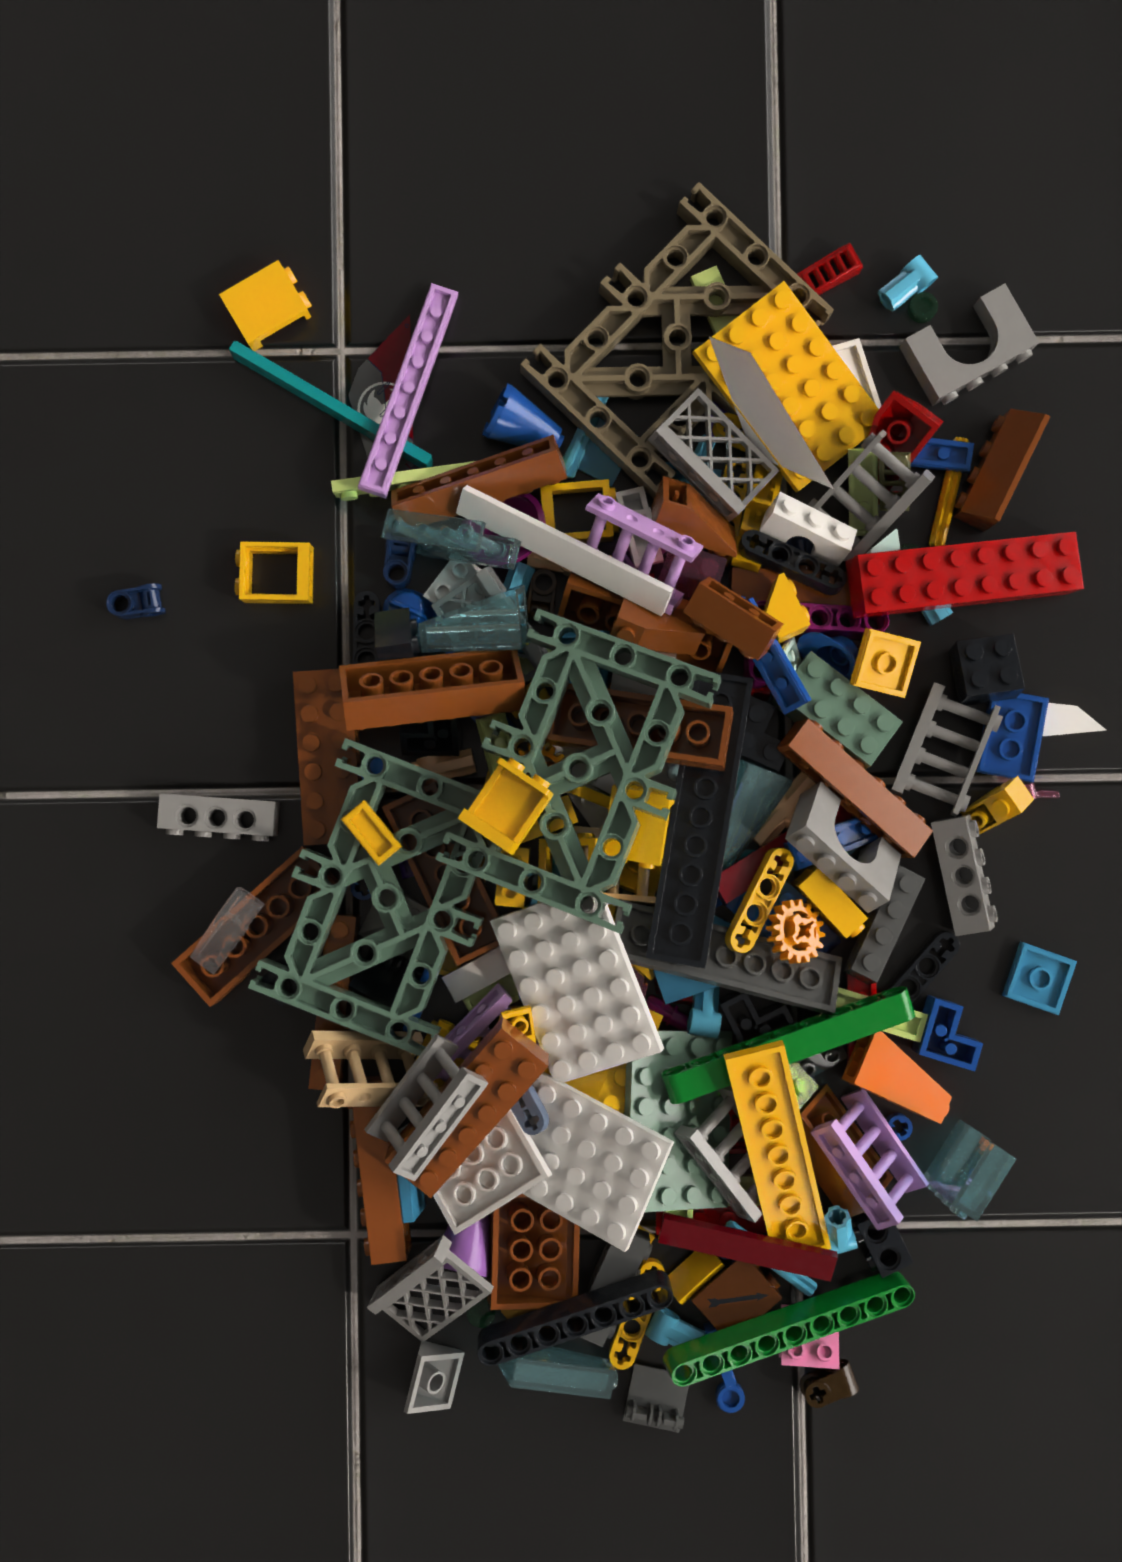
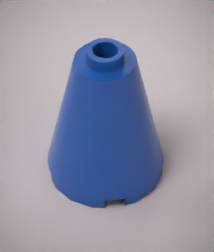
M509 383L501 391L490 413L489 420L491 421L490 423L486 422L482 431V436L488 439L515 446H522L554 434L560 448L565 437L561 435L562 428Z

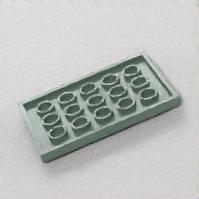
M657 1030L664 1046L663 1051L626 1063L624 1115L674 1141L645 1212L728 1207L725 1198L674 1134L681 1125L699 1128L724 1098L717 1090L687 1102L672 1104L670 1103L661 1073L671 1067L732 1046V1031L720 1030L718 1038L715 1039L688 1034L689 1031ZM728 1113L708 1135L707 1142L713 1149L730 1132V1115ZM728 1152V1153L724 1156L725 1161H724L723 1163H724L725 1166L729 1169V1152Z

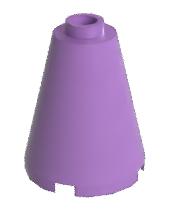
M490 1214L454 1235L448 1224L444 1236L452 1242L449 1250L480 1276L488 1277L490 1271ZM448 1263L443 1265L445 1269L457 1271Z

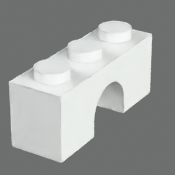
M779 492L765 511L759 529L760 532L785 543L794 536L805 537L814 544L811 555L836 566H839L851 552L857 529L782 492Z

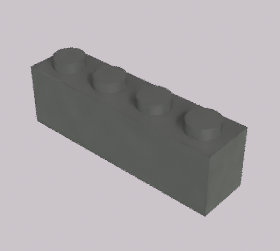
M900 865L898 866L890 901L869 913L868 919L864 923L865 928L860 932L842 970L843 972L866 984L878 983L926 878Z
M637 1228L631 1245L626 1252L606 1242L584 1293L640 1275L641 1270H638L642 1260L647 1261L652 1251L653 1245L650 1244L649 1232ZM600 1307V1308H598V1309H599V1310H603V1309H606L607 1307ZM573 1316V1317H572V1319H577V1318H579L578 1316ZM617 1325L581 1336L580 1338L603 1347L606 1339L613 1337Z

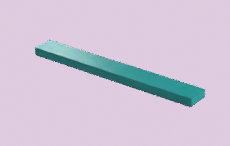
M233 341L229 350L236 361L371 440H375L380 424L238 341ZM406 441L401 455L402 458L419 468L433 466L431 454Z

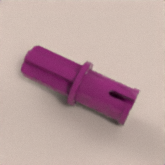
M650 995L647 998L648 1008L663 1015L662 1020L665 1021L666 1026L670 1024L678 1030H687L688 1015L679 1011L677 1005L675 1007L669 1004L665 1005L663 1000L654 995Z

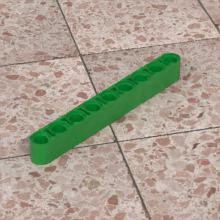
M894 987L838 1007L833 1015L821 1013L663 1071L661 1076L670 1103L680 1104L731 1086L723 1054L783 1040L788 1063L792 1064L905 1023L915 1018L916 1015L907 987Z
M898 1271L884 1278L877 1274L673 1346L665 1352L663 1363L675 1385L680 1387L689 1386L906 1308L913 1302L915 1291Z

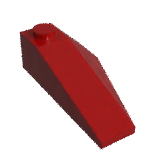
M894 390L875 414L869 435L873 432L877 436L884 430L887 434L879 443L889 452H911L912 463L944 421L920 403ZM878 458V482H879V458ZM887 475V480H898L900 478L898 475ZM887 486V490L890 491L893 486Z

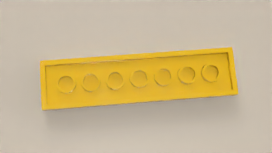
M783 1040L723 1054L767 1235L831 1249Z

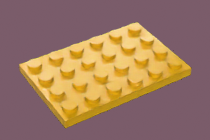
M785 281L712 336V338L752 354L823 471L847 454L848 449L856 447L868 437L874 416L879 409ZM709 338L692 352L693 356L736 412V407L778 463L775 466L780 470L795 492L800 491L812 480L783 468L732 401Z

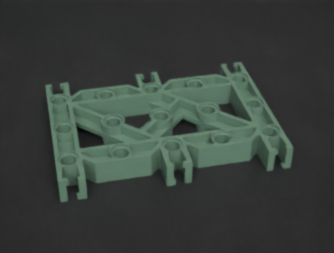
M537 608L534 620L542 625L545 622L556 628L552 637L540 635L539 632L529 628L526 635L531 643L552 651L542 655L518 716L523 730L492 719L489 727L493 730V735L498 736L501 731L511 736L508 747L504 749L494 746L488 737L484 738L481 747L486 752L506 760L510 757L525 767L523 773L531 778L537 774L550 783L547 789L554 795L537 821L561 877L502 854V848L475 830L477 843L450 832L445 834L443 843L449 844L450 842L455 844L456 841L466 847L461 861L449 859L450 853L446 851L444 853L438 852L435 860L622 934L625 927L623 922L618 920L615 926L603 920L601 916L607 904L623 908L622 911H624L623 915L629 916L633 906L602 892L616 886L640 827L635 810L667 821L670 809L662 808V810H659L647 804V801L652 791L667 795L668 800L674 801L677 791L672 787L649 778L662 772L685 714L679 699L682 698L711 709L714 702V693L708 692L707 696L693 691L694 682L700 680L713 684L712 690L718 691L721 684V675ZM568 632L576 634L575 640L572 643L563 644L561 642L564 634ZM625 652L632 655L629 663L625 665L616 663V659L621 653ZM598 668L657 689L634 749ZM684 673L688 676V681L684 685L677 686L672 683L674 675ZM571 681L598 745L583 752L571 754L565 760L548 767L542 754V749ZM543 688H553V694L549 699L542 700L539 698V693ZM602 707L609 709V715L605 720L598 721L594 719V713L597 709ZM654 729H663L666 732V736L661 742L650 740V734ZM529 742L531 745L530 751L523 756L517 755L519 744ZM577 763H584L587 767L585 774L581 777L572 776V768ZM611 773L618 790L588 862L560 795L578 787L587 786L592 781ZM635 784L641 785L644 789L641 797L637 799L629 798L627 794L628 789ZM554 819H562L564 822L563 830L560 833L552 834L549 829L550 823ZM613 840L620 842V852L615 856H608L605 852L607 843ZM477 853H483L485 863L482 867L475 869L472 866V858ZM532 875H539L541 878L540 887L535 891H530L527 888V880ZM588 897H595L598 902L596 911L590 914L585 913L582 907L584 900Z
M345 738L341 749L347 751L348 748H355L363 752L365 756L360 767L347 764L348 758L344 756L342 759L337 758L334 766L362 776L364 780L351 785L327 844L332 858L311 849L301 850L299 857L306 861L312 859L321 864L318 877L304 873L305 870L298 866H295L291 877L316 886L321 890L306 898L284 955L288 966L268 958L260 959L255 971L261 972L262 969H266L277 974L278 979L274 986L262 982L263 976L257 975V978L250 981L248 988L420 1056L426 1047L412 1040L415 1030L431 1034V1038H433L435 1034L439 1035L442 1028L413 1015L426 1008L449 949L444 937L472 947L477 935L472 933L471 937H467L455 931L454 927L457 924L458 918L474 922L473 928L478 930L483 923L484 917L455 906L456 903L469 898L477 876L449 865L445 868L430 909L413 916L405 899L404 890L399 885L392 866L444 844L443 839L446 832L477 843L478 840L474 830L459 820L458 817L464 808L467 810L470 808L481 790ZM375 758H380L383 761V769L378 774H374L370 770V763ZM429 779H435L439 786L438 791L434 795L429 796L424 790V784ZM387 786L447 809L393 833L402 846L403 839L407 834L415 836L417 845L412 851L405 849L403 846L379 866L341 820L363 800H366L376 813ZM456 842L449 859L458 861L459 857L464 854L466 847ZM477 853L472 858V866L475 869L481 867L485 857L483 853ZM331 868H336L340 873V880L336 884H332L327 877L328 871ZM364 879L371 894L372 904L377 909L385 929L321 956L347 887ZM386 889L393 891L395 894V902L391 906L386 905L382 901L381 896ZM439 911H445L450 915L451 921L449 926L441 927L438 925L436 915ZM309 923H313L318 927L319 933L316 939L310 938L306 933V927ZM363 945H369L373 949L374 955L372 960L362 958L360 950ZM414 948L392 1007L333 985L340 980ZM417 967H424L429 972V979L426 982H421L415 977V969ZM288 978L294 980L297 984V991L294 994L289 993L285 989V981ZM345 1000L351 1004L352 1013L350 1015L341 1013L339 1010L340 1001ZM400 1022L407 1027L406 1036L400 1037L395 1034L393 1030L395 1023Z

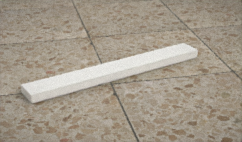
M468 485L462 489L456 514L659 616L665 613L674 590L673 587Z

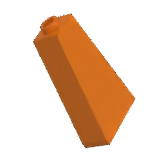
M882 1031L857 1040L842 1080L925 1119L942 1124L944 1117L949 1112V1103L952 1096Z

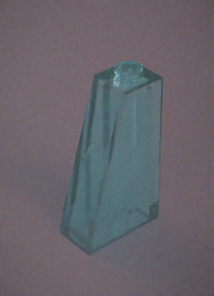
M525 585L516 586L419 623L416 636H418L419 644L421 645V653L523 649L530 644L526 636L529 626Z
M740 759L723 862L724 867H729L738 861L792 785V779Z
M553 1346L498 1364L511 1388L611 1399L612 1390L616 1388L618 1381L617 1370L608 1359Z

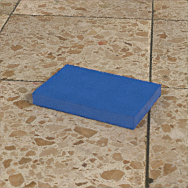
M1020 693L1015 699L988 702L986 713L991 714L995 705L1000 706L999 715L1003 716L998 731H991L975 771L976 773L1008 779L1018 776L1021 781L1034 783L1049 698Z

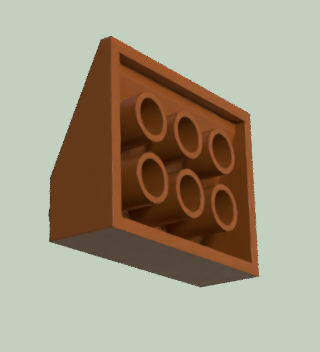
M524 1194L517 1196L490 1213V1271L487 1281L494 1286L491 1294L487 1296L490 1309H539L578 1296L580 1226Z

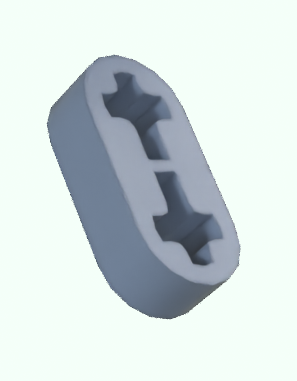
M531 1085L511 1110L522 1130L528 1135H536L548 1127L549 1115L535 1088ZM537 1115L539 1117V1121L536 1124L531 1125L529 1120L532 1118V1116Z

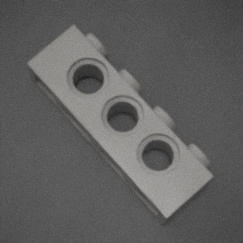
M159 793L157 828L166 829V834L183 835L184 830L195 831L194 836L212 837V832L223 833V838L240 839L241 834L252 835L253 841H269V836H278L280 802ZM188 808H192L196 812V819L191 824L184 817L185 811ZM217 810H221L225 815V820L220 826L216 825L213 821V814ZM245 812H250L254 818V822L249 828L244 827L241 822V817Z
M971 814L932 822L931 826L955 936L991 931L995 927L994 923L998 921L996 908L994 905H990L988 894L992 892L989 878L984 877L982 866L985 865V856L982 848L978 849L976 837H979V828L976 820H972ZM955 839H961L965 842V853L961 854L955 851L953 847ZM961 867L971 870L973 875L971 881L967 882L961 879L959 875ZM967 896H973L978 900V909L973 910L966 905L965 899Z

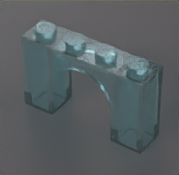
M959 1119L924 1176L930 1183L928 1189L934 1192V1195L941 1199L942 1203L948 1206L950 1211L964 1220L969 1216L978 1221L1015 1163L1016 1158L991 1142V1139Z

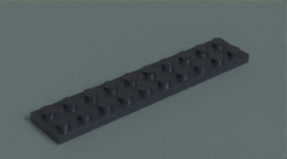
M716 673L721 675V684L718 691L712 690L713 684L700 680L694 682L692 690L704 696H707L708 692L714 693L713 704L733 707V720L724 771L679 765L675 786L677 795L671 809L646 959L706 969L754 680V678Z

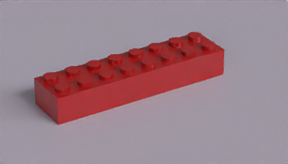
M1076 532L860 554L845 561L853 619L1066 595L1084 589Z

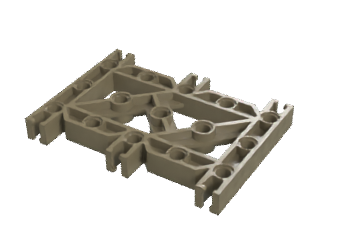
M700 182L691 190L690 200L696 201L704 211L699 212L688 203L686 197L679 202L677 215L688 225L644 268L642 283L621 263L614 268L612 278L606 276L600 282L599 294L612 306H607L564 350V365L541 344L535 348L533 354L535 355L534 359L537 361L541 360L548 368L545 374L542 375L532 368L530 361L527 359L520 364V373L579 429H582L590 440L640 487L643 486L644 491L653 500L660 483L656 486L647 476L648 472L653 469L662 477L666 476L674 479L676 472L660 458L664 456L648 441L650 436L697 388L711 401L716 402L720 409L727 413L737 414L711 381V378L702 366H692L690 317L739 316L783 281L786 282L794 295L801 299L805 310L809 309L821 319L815 322L818 327L820 325L823 326L834 311L823 298ZM716 219L720 224L713 226L707 220ZM711 248L718 252L752 285L727 286L720 282H714L708 286L674 287ZM755 257L759 259L761 264L753 265L748 258ZM675 258L681 264L679 266H672L667 260ZM612 280L616 283L619 280L626 288L625 292L620 293L609 282ZM713 295L719 296L723 300V304L713 305L709 301V297ZM637 298L642 302V305L632 306L628 300ZM644 317H661L663 366L647 367L644 364L636 363L629 367H596ZM678 337L683 341V344L681 346H674L669 339ZM592 338H598L603 342V345L593 347L588 341ZM639 377L644 381V385L636 387L631 384L630 379ZM553 378H558L564 384L559 388H554L548 382ZM680 396L640 438L597 398L628 397L633 400H639L644 397ZM695 399L691 403V416H705V407ZM599 417L604 420L605 425L597 428L590 423V420ZM673 422L671 423L669 428L676 435L686 436V424L684 426H676ZM691 422L692 430L699 422ZM639 456L644 458L647 464L644 467H636L632 463V459Z

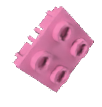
M781 1304V1308L786 1307V1306H789V1305ZM839 1332L778 1353V1357L781 1358V1365L840 1369Z

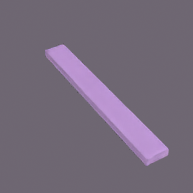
M433 283L430 285L361 475L358 490L385 499L387 497L458 299L457 291Z

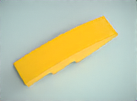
M756 464L753 478H764L769 472L761 464ZM780 471L745 507L736 539L737 555L732 557L730 565L759 572L761 565L743 557L738 550V543L746 531H759L765 511L779 494L783 478ZM750 541L749 547L755 548L756 543Z

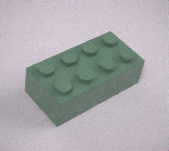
M810 651L801 660L796 673L812 700L785 714V716L793 722L805 719L818 722L828 737L839 741L844 746V751L851 757L860 760L865 765L864 769H867L874 763L903 721L859 687L851 685L850 680ZM773 697L769 703L775 706L776 709H778L780 712H782L778 703Z

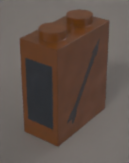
M725 1259L723 1261L725 1267L691 1297V1301L717 1330L764 1315L782 1299L778 1289L781 1285L770 1272L765 1275L759 1268V1265L732 1259Z

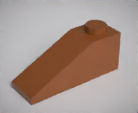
M624 598L615 616L609 635L656 652L695 655L706 630L665 613L659 616Z

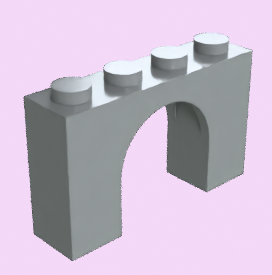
M1006 283L981 296L973 305L990 338V351L986 360L976 364H963L955 361L946 353L931 325L907 337L900 345V350L932 406L939 402L945 405L959 396L957 392L967 388L968 391H971L983 383L982 378L991 374L992 377H996L1008 369L1007 364L1014 360L1019 364L1033 355L1032 350L1039 344V341Z
M820 781L800 794L785 839L869 913L890 901L901 854L883 837H880L861 848L858 860L852 858L840 844L835 831V818L841 799Z

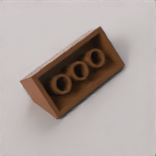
M1010 409L1003 416L998 415L991 428V431L994 432L991 441L986 440L978 455L982 459L978 467L974 466L966 479V482L970 484L966 492L962 491L955 501L954 507L957 510L954 518L983 532L1001 520L1051 416Z
M824 1084L801 1100L798 1106L815 1180L832 1204L848 1209L850 1217L865 1212L810 1133L820 1124L834 1119L839 1121L846 1113L845 1108L828 1084ZM855 1122L845 1131L854 1145L863 1136ZM871 1145L862 1155L871 1169L880 1159ZM888 1169L879 1179L884 1189L893 1179Z

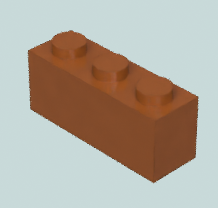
M710 576L698 584L683 612L690 617L694 624L708 628L714 632V635L720 641L733 644L739 648L742 655L757 661L768 652L784 625Z

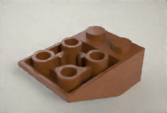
M663 476L652 504V520L681 535L692 537L695 542L703 545V548L709 549L719 556L729 555L736 557L737 547L734 526L691 484Z

